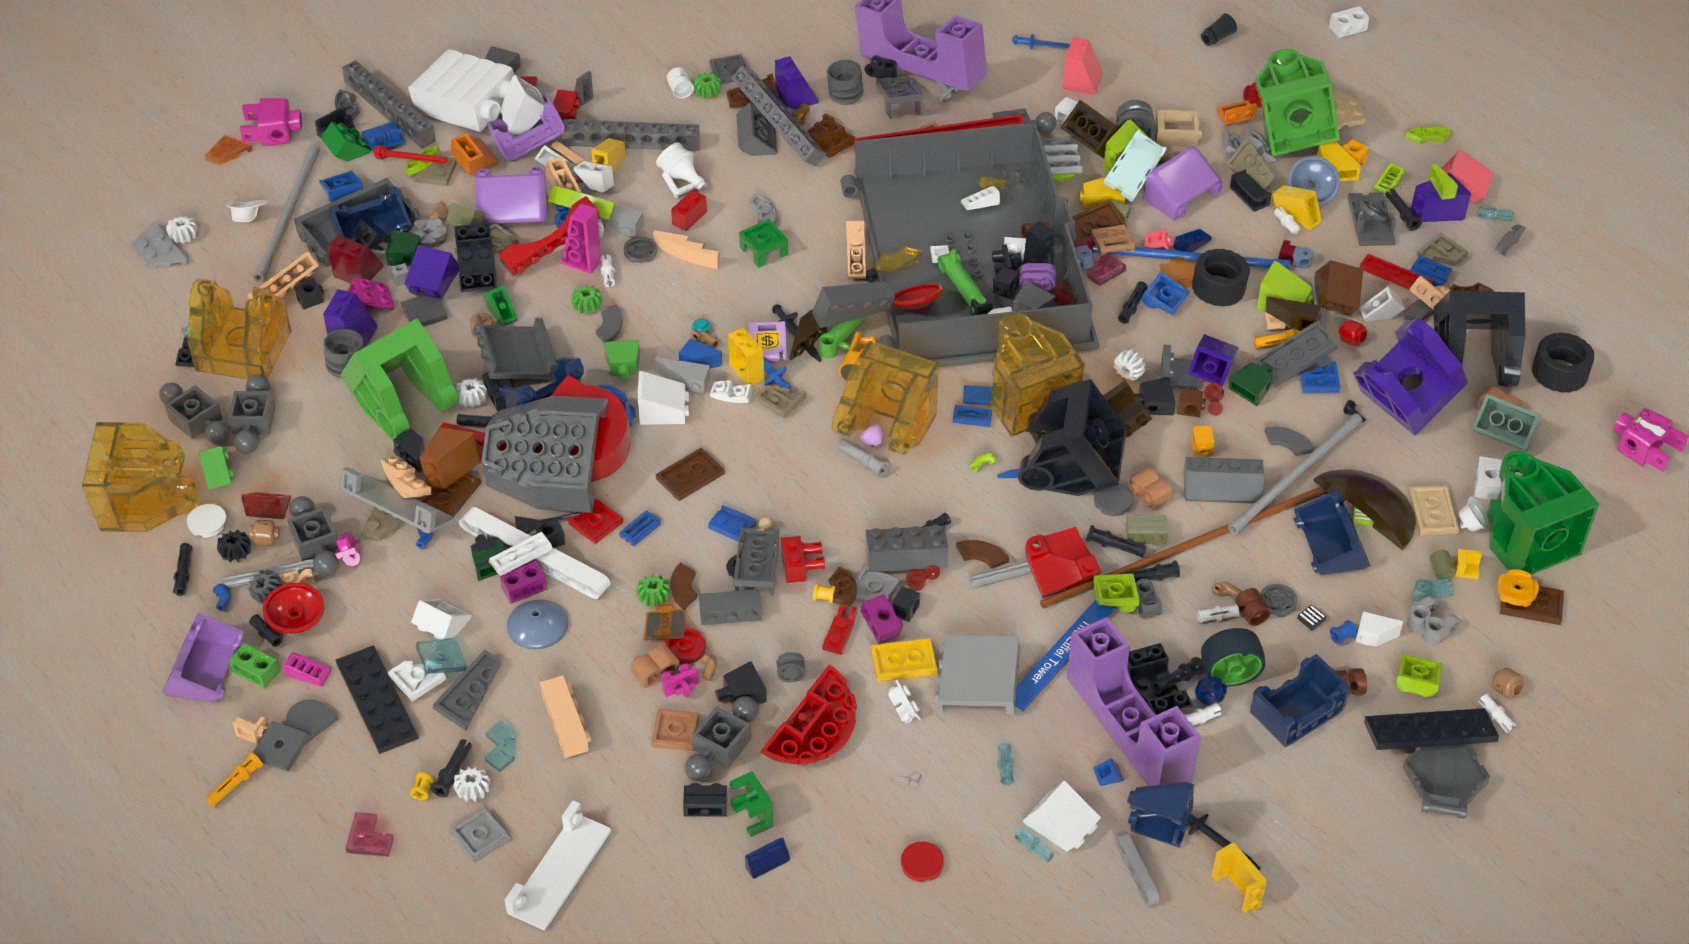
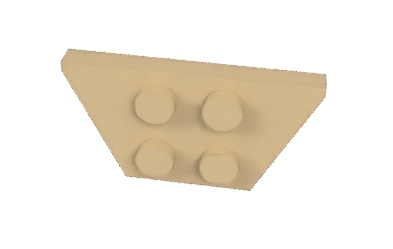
M1332 88L1338 130L1344 125L1352 127L1364 124L1366 116L1359 98Z

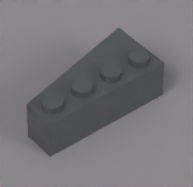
M887 282L822 287L812 314L819 327L823 328L890 310L895 296Z

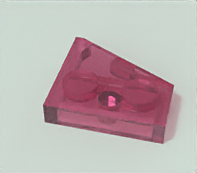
M1106 253V255L1100 256L1099 260H1095L1093 267L1087 272L1088 279L1100 286L1125 272L1126 265Z

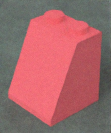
M1073 37L1065 57L1063 89L1095 95L1102 77V69L1090 41Z
M1458 150L1441 167L1446 174L1451 173L1471 193L1469 202L1476 203L1480 198L1484 199L1487 195V188L1492 182L1493 171L1461 150Z

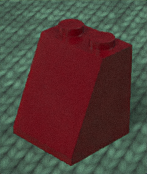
M337 235L327 246L334 278L350 284L355 277L371 281L384 267L383 263L368 246Z

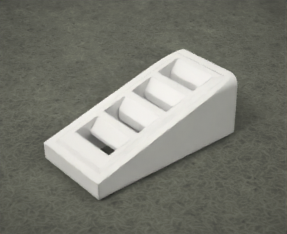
M991 186L962 199L961 204L967 210L999 205L1000 193L995 186Z

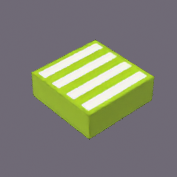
M1353 507L1354 524L1373 525V521L1356 507Z

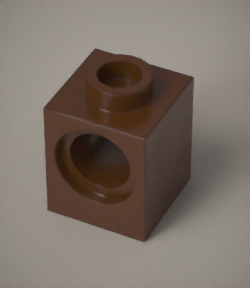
M1181 388L1177 414L1200 417V412L1205 410L1206 399H1203V391Z

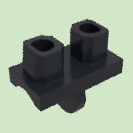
M1007 244L1002 245L1001 250L992 251V262L995 263V276L1003 267L1017 270L1022 264L1020 256L1015 254L1009 256Z

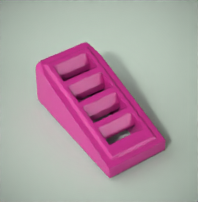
M291 652L283 665L285 676L321 687L331 673L330 668L294 652ZM318 672H321L318 678H316V674Z

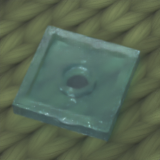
M456 639L418 641L416 643L417 652L427 674L460 672L467 669V663Z

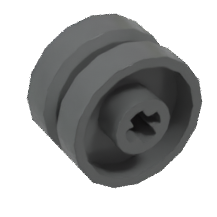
M1130 100L1118 107L1116 111L1117 126L1121 128L1130 119L1149 138L1152 137L1155 126L1153 110L1148 103L1141 100Z

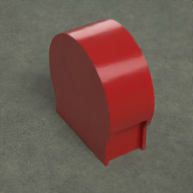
M568 375L551 396L608 399L605 418H599L591 482L597 481L617 471L630 453L632 438L627 414L621 401L610 391L597 386L585 385ZM538 444L535 447L536 453H540L543 450L542 444ZM574 446V447L572 448V450H571L572 456H575V455L578 454V452H579V447H578V446Z

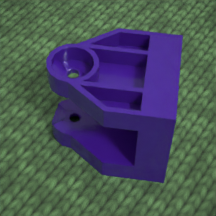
M1419 318L1405 321L1395 331L1398 343L1379 362L1377 360L1364 362L1353 373L1361 392L1414 436L1468 384L1462 364L1444 344L1437 332ZM1412 374L1421 375L1423 382L1418 388L1413 390L1404 389L1403 380L1405 377Z

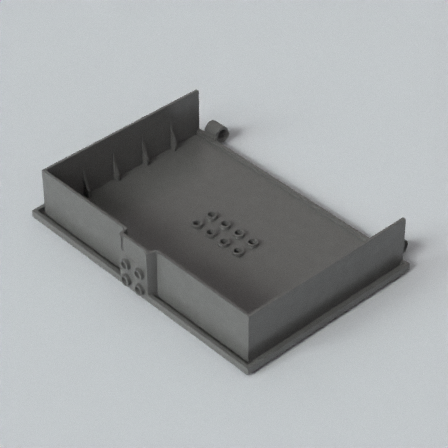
M1036 123L859 140L855 142L854 176L845 175L841 178L840 183L845 197L860 199L879 282H887L893 294L903 289L923 284H941L944 289L942 295L933 304L926 306V309L923 311L905 310L893 304L891 305L890 310H887L886 313L892 336L883 335L877 340L881 357L897 358L900 371L1099 349V341L1091 319L1092 301L1073 243L1076 240L1075 220L1071 216L1068 198L1058 196ZM991 186H995L1000 193L999 205L967 210L961 204L962 199ZM1039 221H1048L1051 230L1054 231L1052 250L1055 252L1053 266L1056 268L1054 289L1047 292L1055 296V306L1013 311L1014 298L1021 288L1019 286L1010 298L993 293L995 263L992 262V251L1001 250L1005 237L1022 238V224H1036ZM948 245L949 253H951V249H956L965 270L983 295H988L992 300L993 309L1011 307L1012 312L972 316L970 306L948 275L941 272L938 263H932L930 246ZM1020 265L1017 270H1014V271L1019 272V278H1020V268H1021L1022 265Z

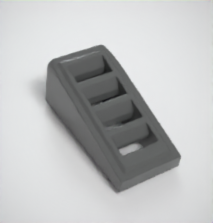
M590 71L576 79L575 91L578 92L581 106L594 98Z

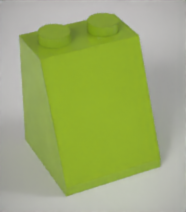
M1130 119L1106 143L1103 168L1108 174L1138 130L1148 137Z
M1274 261L1261 282L1257 309L1266 312L1267 296L1311 304L1314 297L1311 295L1312 287L1279 262Z

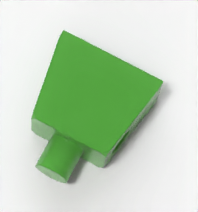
M639 339L604 342L605 358L611 375H619L621 380H628L630 374L638 372L640 359Z

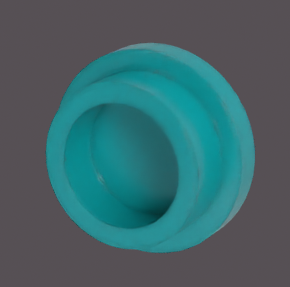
M697 319L692 325L695 332L705 331L708 333L711 328V324L707 319Z

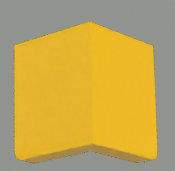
M1458 549L1454 561L1455 577L1478 579L1482 552Z

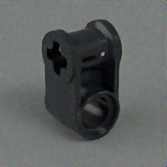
M875 55L871 58L870 63L865 66L864 70L870 77L893 78L897 76V63L895 60Z

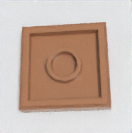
M658 709L652 737V747L693 751L692 734L698 727L699 713Z

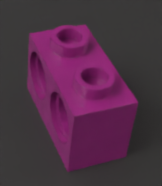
M537 561L525 564L500 576L501 588L510 604L547 590L546 576Z

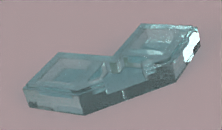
M500 720L486 732V737L495 743L497 747L485 756V761L498 772L504 770L515 760L516 746L515 731Z

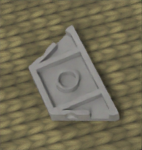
M153 222L131 244L133 252L148 270L159 267H171V263L181 262L182 265L188 264L186 257L156 222Z

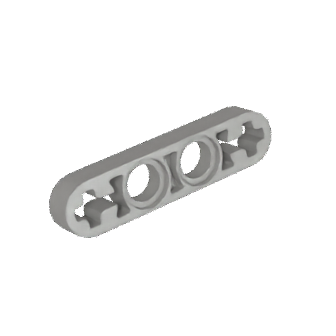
M1127 832L1115 835L1116 846L1144 903L1147 906L1159 903L1158 891L1130 835Z

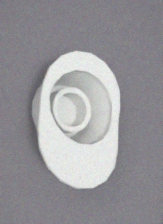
M268 200L226 203V206L231 209L233 221L250 222L257 216L259 206L267 204Z
M1469 497L1467 504L1459 511L1461 519L1460 528H1467L1471 532L1482 528L1486 529L1488 517L1485 509L1475 497Z

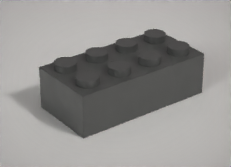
M932 525L926 527L913 526L908 528L893 527L891 529L874 528L872 530H865L869 572L948 567V544L944 526Z

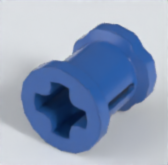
M1347 620L1337 628L1332 627L1330 635L1332 640L1339 645L1349 637H1356L1357 629L1352 621Z

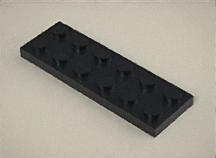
M374 645L335 660L379 754L418 739V734Z
M1485 708L1365 716L1364 724L1376 750L1498 742L1499 734Z

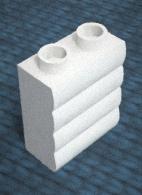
M447 50L408 88L413 108L419 114L481 132L488 125L487 123L497 119L514 73L513 68L507 65L496 64L490 60L479 59L455 50Z

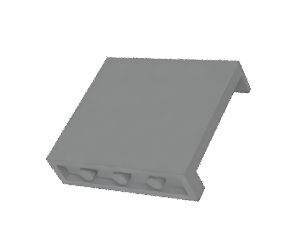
M946 635L945 643H941L943 659L939 660V671L942 672L937 677V687L940 689L935 694V703L939 704L940 713H943L944 705L1005 706L1006 714H1015L1020 658L1019 636Z

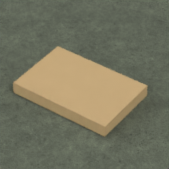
M1447 486L1409 487L1408 494L1415 514L1419 536L1459 533L1457 519Z

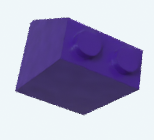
M791 56L775 60V84L782 103L793 110L799 109L803 103L809 106L818 104L819 100Z
M1448 173L1447 175L1458 185L1454 198L1442 200L1430 180L1415 187L1411 208L1415 210V215L1420 217L1422 222L1465 220L1471 193L1451 173Z
M418 245L404 285L414 295H419L420 293L432 298H436V296L443 298L459 272L458 263L450 252Z
M337 289L323 313L327 335L339 329L356 331L363 339V348L368 345L378 328L376 322L355 292Z
M1204 334L1196 348L1188 374L1223 387L1239 347Z

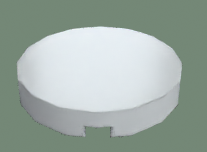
M204 504L196 507L189 513L187 524L189 531L193 535L208 538L222 532L225 524H227V517L225 511L220 506Z

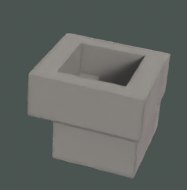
M406 263L391 267L390 272L395 285H404L409 272Z

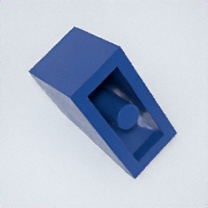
M689 339L678 352L679 361L709 365L710 369L722 365V351Z

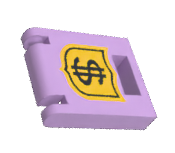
M785 321L749 323V334L763 348V356L767 361H780L779 353H783V361L787 360Z

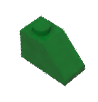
M504 285L482 293L489 311L500 326L518 319Z

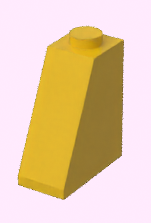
M608 138L591 150L592 162L612 166L614 174L626 155L625 142Z
M1336 141L1318 145L1317 157L1326 159L1336 168L1340 181L1359 180L1360 164Z
M1106 177L1083 183V190H1079V201H1082V208H1093L1111 199L1125 203V197L1120 194L1122 191L1115 188L1113 190L1103 183Z
M1283 185L1272 193L1275 207L1278 209L1283 207L1289 215L1293 216L1296 222L1307 229L1312 230L1322 222L1316 191Z

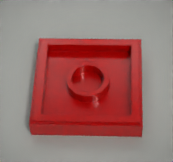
M597 498L594 499L592 513L581 512L580 516H573L568 519L570 526L594 544H597L623 523L621 516Z

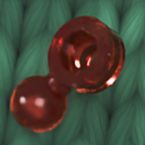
M1062 281L1055 284L1054 296L1056 301L1061 305L1071 304L1074 296L1068 291V285Z
M1211 383L1206 386L1204 395L1211 402L1208 406L1209 413L1213 416H1219L1223 412V406L1219 401L1224 397V390L1218 383Z
M930 565L925 569V572L920 570L910 571L906 576L907 587L915 591L922 590L926 585L927 579L936 580L940 576V568L936 565Z

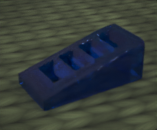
M1197 229L1176 236L1173 248L1176 251L1193 252L1211 241L1212 237L1202 229Z

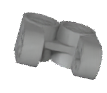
M1429 595L1411 607L1407 625L1412 631L1421 632L1422 638L1426 643L1436 645L1454 633L1462 621L1454 614H1450L1444 619L1436 616L1432 617L1430 614L1437 609L1439 601L1432 595Z

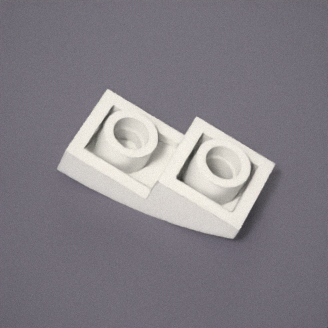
M731 380L714 381L710 396L722 401L749 403L753 388L751 384L733 385Z

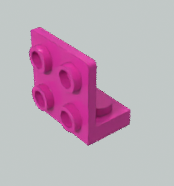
M355 277L347 290L355 292L366 309L367 306L388 310L395 308L388 285L383 282Z

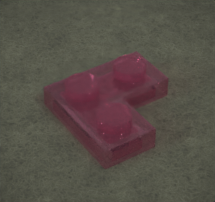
M355 812L345 848L346 853L389 857L394 840L393 834L374 832L378 819L377 814Z

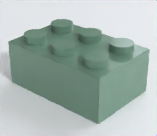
M1486 394L1471 429L1527 452L1542 416Z

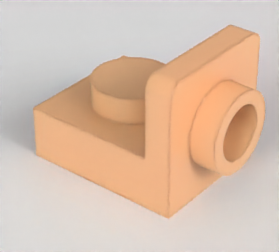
M261 716L256 724L250 720H243L237 717L233 722L236 736L258 744L268 728L266 717Z

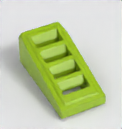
M1390 162L1373 189L1383 192V194H1386L1387 191L1391 194L1389 189L1397 187L1404 178L1406 169Z
M1433 163L1428 176L1442 200L1454 198L1458 185L1436 163Z

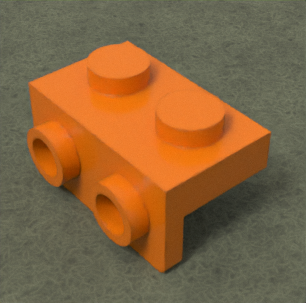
M1247 100L1217 107L1216 113L1224 125L1256 118L1257 105L1256 103L1250 104Z

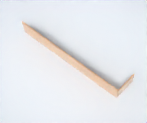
M557 140L549 147L550 149H555L576 165L584 160Z

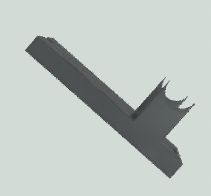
M909 75L876 79V85L885 97L886 113L889 119H892L891 104L915 102V111L920 115L922 93Z
M1383 192L1369 193V195L1349 193L1348 202L1359 246L1395 245L1394 228L1396 218H1394L1393 210H1391L1389 216ZM1360 199H1364L1375 204L1388 215V219L1385 222L1375 219L1373 215L1370 216L1365 213L1366 211H1363L1358 206V202Z
M1316 321L1261 355L1255 361L1259 367L1264 363L1272 366V385L1276 388L1314 363L1318 367L1330 364L1328 355L1337 350L1338 347L1319 321Z
M740 528L733 580L735 591L739 590V586L771 588V595L774 596L780 529L756 531V528Z

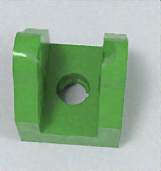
M1280 49L1272 53L1268 57L1267 64L1255 78L1264 117L1262 122L1264 135L1272 156L1340 140L1332 84L1323 62L1302 55L1294 49Z
M418 318L355 352L340 375L364 413L392 440L406 432L410 427L394 386L387 374L399 367L403 369L413 386L426 396L439 411L447 410L459 403L458 394L452 384L444 359Z

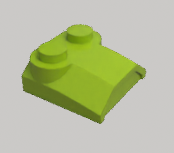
M1133 574L1093 576L1094 592L1098 605L1117 606L1120 611L1125 613L1133 612L1139 606V596Z
M1402 653L1395 684L1403 692H1411L1423 697L1434 696L1439 689L1443 663Z

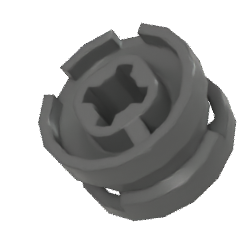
M787 652L780 655L778 660H776L777 677L783 682H797L806 675L805 660L801 654Z

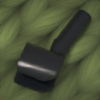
M873 268L866 271V281L874 283L873 279L877 278V273Z
M1348 400L1343 408V412L1346 415L1359 414L1355 410L1356 403ZM1361 416L1362 423H1364L1366 419L1363 416Z

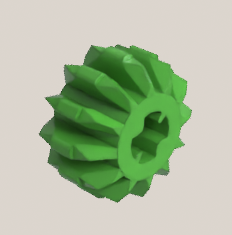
M704 72L703 75L698 74V77L694 78V92L697 93L698 97L702 96L703 99L706 97L711 98L712 96L717 97V94L720 93L721 81L717 74L712 75V72L709 74Z
M586 284L585 287L579 286L578 289H574L571 302L574 310H578L579 313L586 312L588 314L590 311L594 313L595 309H600L602 296L598 288H595L594 285L588 287Z
M652 574L651 577L645 576L644 580H639L636 592L640 603L644 602L646 607L650 604L655 607L657 604L662 606L663 602L668 601L671 590L667 579H663L661 575L655 577Z

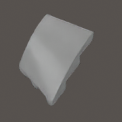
M1247 127L1240 136L1227 128L1222 132L1224 150L1233 155L1247 137L1265 163H1274L1277 160L1276 156H1272L1269 153L1270 148L1263 136L1250 127Z

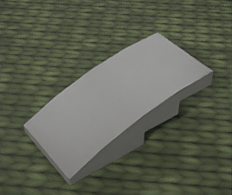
M1040 137L1052 174L1082 173L1078 144L1074 137Z

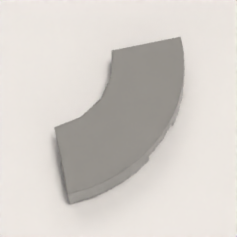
M755 193L748 203V208L758 214V223L770 219L776 225V209L772 206L771 201Z

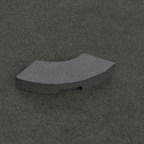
M340 89L335 96V108L338 109L343 106L346 109V114H351L353 120L360 113L359 108L352 103L355 99L354 94Z
M1520 224L1511 228L1513 231H1509L1503 236L1495 251L1505 256L1509 248L1519 241L1526 227Z
M1419 299L1407 308L1404 319L1415 320L1419 318L1423 320L1427 316L1433 315L1434 310Z
M617 305L601 312L604 322L596 329V335L603 342H612L620 333L622 313Z
M1276 426L1265 427L1264 432L1270 445L1284 446L1291 450L1295 456L1312 453L1314 450L1310 441L1294 430Z

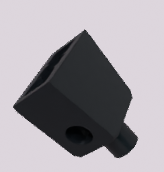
M1168 377L1140 383L1139 393L1135 395L1150 415H1174L1176 402Z
M752 661L726 673L723 676V688L715 690L718 702L729 699L733 705L742 696L753 698L757 704L767 702L766 688Z

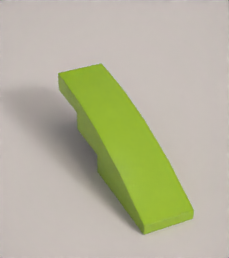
M555 185L552 186L547 201L571 209L572 204L587 196L599 210V216L607 220H611L616 205L604 199Z

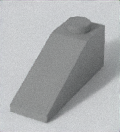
M616 205L611 220L600 217L603 223L618 234L633 238L638 236L644 225L642 211Z
M655 357L656 373L664 378L684 383L686 391L705 394L710 380L709 365Z

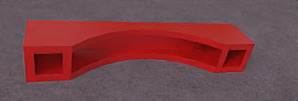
M587 196L571 205L567 218L551 235L532 243L512 244L499 253L502 264L513 277L523 273L530 265L538 263L542 257L551 254L560 245L566 244L565 239L568 236L567 230L570 216L582 203L596 208ZM597 209V215H598V220H599V219H600L599 210Z

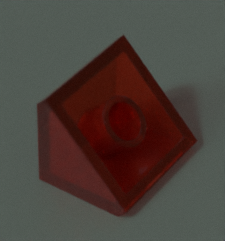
M250 492L241 494V499L246 516L284 520L291 495Z

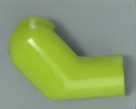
M1075 173L1052 174L1053 180L1058 182H1064L1075 176Z
M986 452L978 455L969 467L972 471L977 472L986 461L990 465L994 464L997 461V457L993 452Z

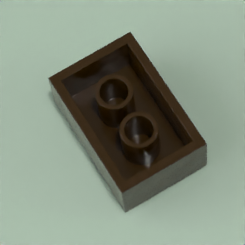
M1081 100L1078 101L1060 127L1104 159L1106 143L1120 129L1119 126Z

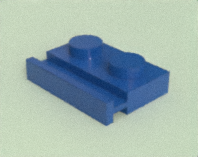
M1419 256L1409 271L1434 280L1433 286L1436 287L1445 284L1452 273V268Z
M722 505L721 510L717 511L708 523V529L739 542L740 528H752L756 525V519Z

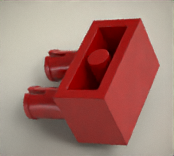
M801 536L781 538V555L786 583L806 581L808 570L825 569L824 556L808 559L805 557V555L822 554L821 541L803 543L801 542Z

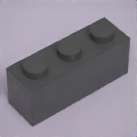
M759 589L699 594L701 625L761 620Z

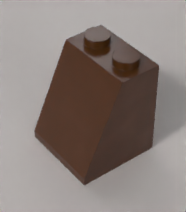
M1332 260L1315 272L1318 305L1329 311H1340L1344 315H1351L1356 312L1360 307L1363 269Z

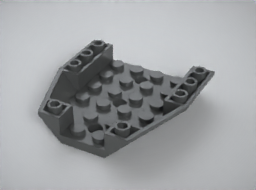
M551 396L497 411L486 426L481 461L486 486L537 509L592 513L595 494L590 492L597 431L599 418H605L608 399ZM507 442V448L504 451H500V444ZM538 444L543 445V450L540 453L535 452V447ZM574 446H578V447H579V452H578V454L575 455V456H572V454H571L572 448H573Z

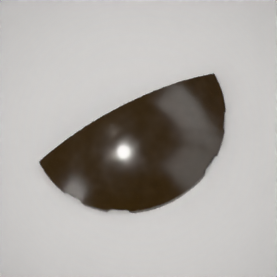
M1353 469L1332 470L1322 473L1313 479L1315 483L1328 493L1337 490L1343 502L1348 501L1374 521L1372 527L1401 550L1410 543L1416 525L1414 511L1403 493L1388 481L1374 474Z

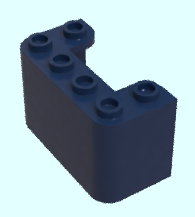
M1315 654L1310 658H1305L1300 663L1299 675L1292 680L1285 681L1281 687L1272 690L1268 686L1256 688L1253 692L1250 713L1284 747H1287L1339 715L1346 706L1350 686L1322 658Z

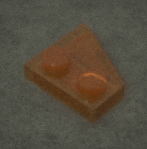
M224 135L205 154V160L220 166L229 160L238 158L239 153L243 151L251 152L253 150L252 145Z

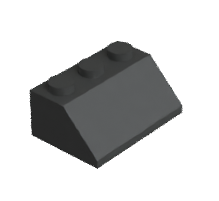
M750 102L736 114L738 147L750 156L777 154L775 128L758 108Z

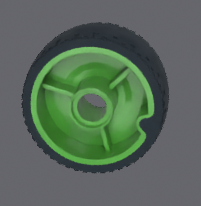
M1231 628L1217 632L1210 636L1201 647L1202 664L1209 681L1222 687L1243 685L1256 679L1265 669V655L1258 636L1248 629Z

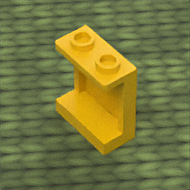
M1234 842L1217 851L1212 877L1216 882L1225 877H1228L1245 896L1242 906L1244 913L1258 909L1262 904L1267 882L1266 878Z

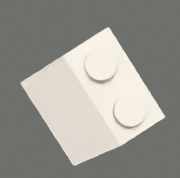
M441 599L419 600L411 623L417 625V629L423 632H431L435 638L445 640L454 638L471 619L472 615Z

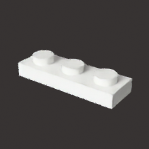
M540 532L489 558L490 563L499 576H502L552 550V545L544 534Z

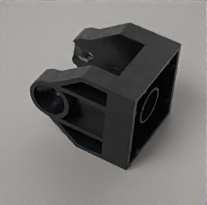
M1449 291L1434 306V330L1461 364H1463L1467 329L1491 330V352L1496 370L1497 384L1505 387H1517L1520 381L1526 337L1525 292Z
M1089 379L1050 391L1039 409L1028 417L1026 432H1030L1036 445L1031 453L1020 461L1019 482L1030 490H1048L1074 496L1119 485L1127 428L1099 389Z

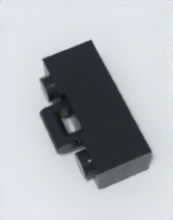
M1041 221L1027 229L1023 265L1026 263H1047L1053 265L1055 252L1052 250L1054 231Z

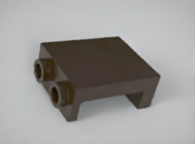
M1125 380L1103 395L1126 426V438L1130 437L1139 428L1146 426L1152 420L1146 408Z

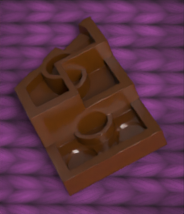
M826 113L822 116L823 120L821 122H816L807 131L827 153L825 156L829 158L854 144L855 136L846 133L845 127L835 123L834 117Z

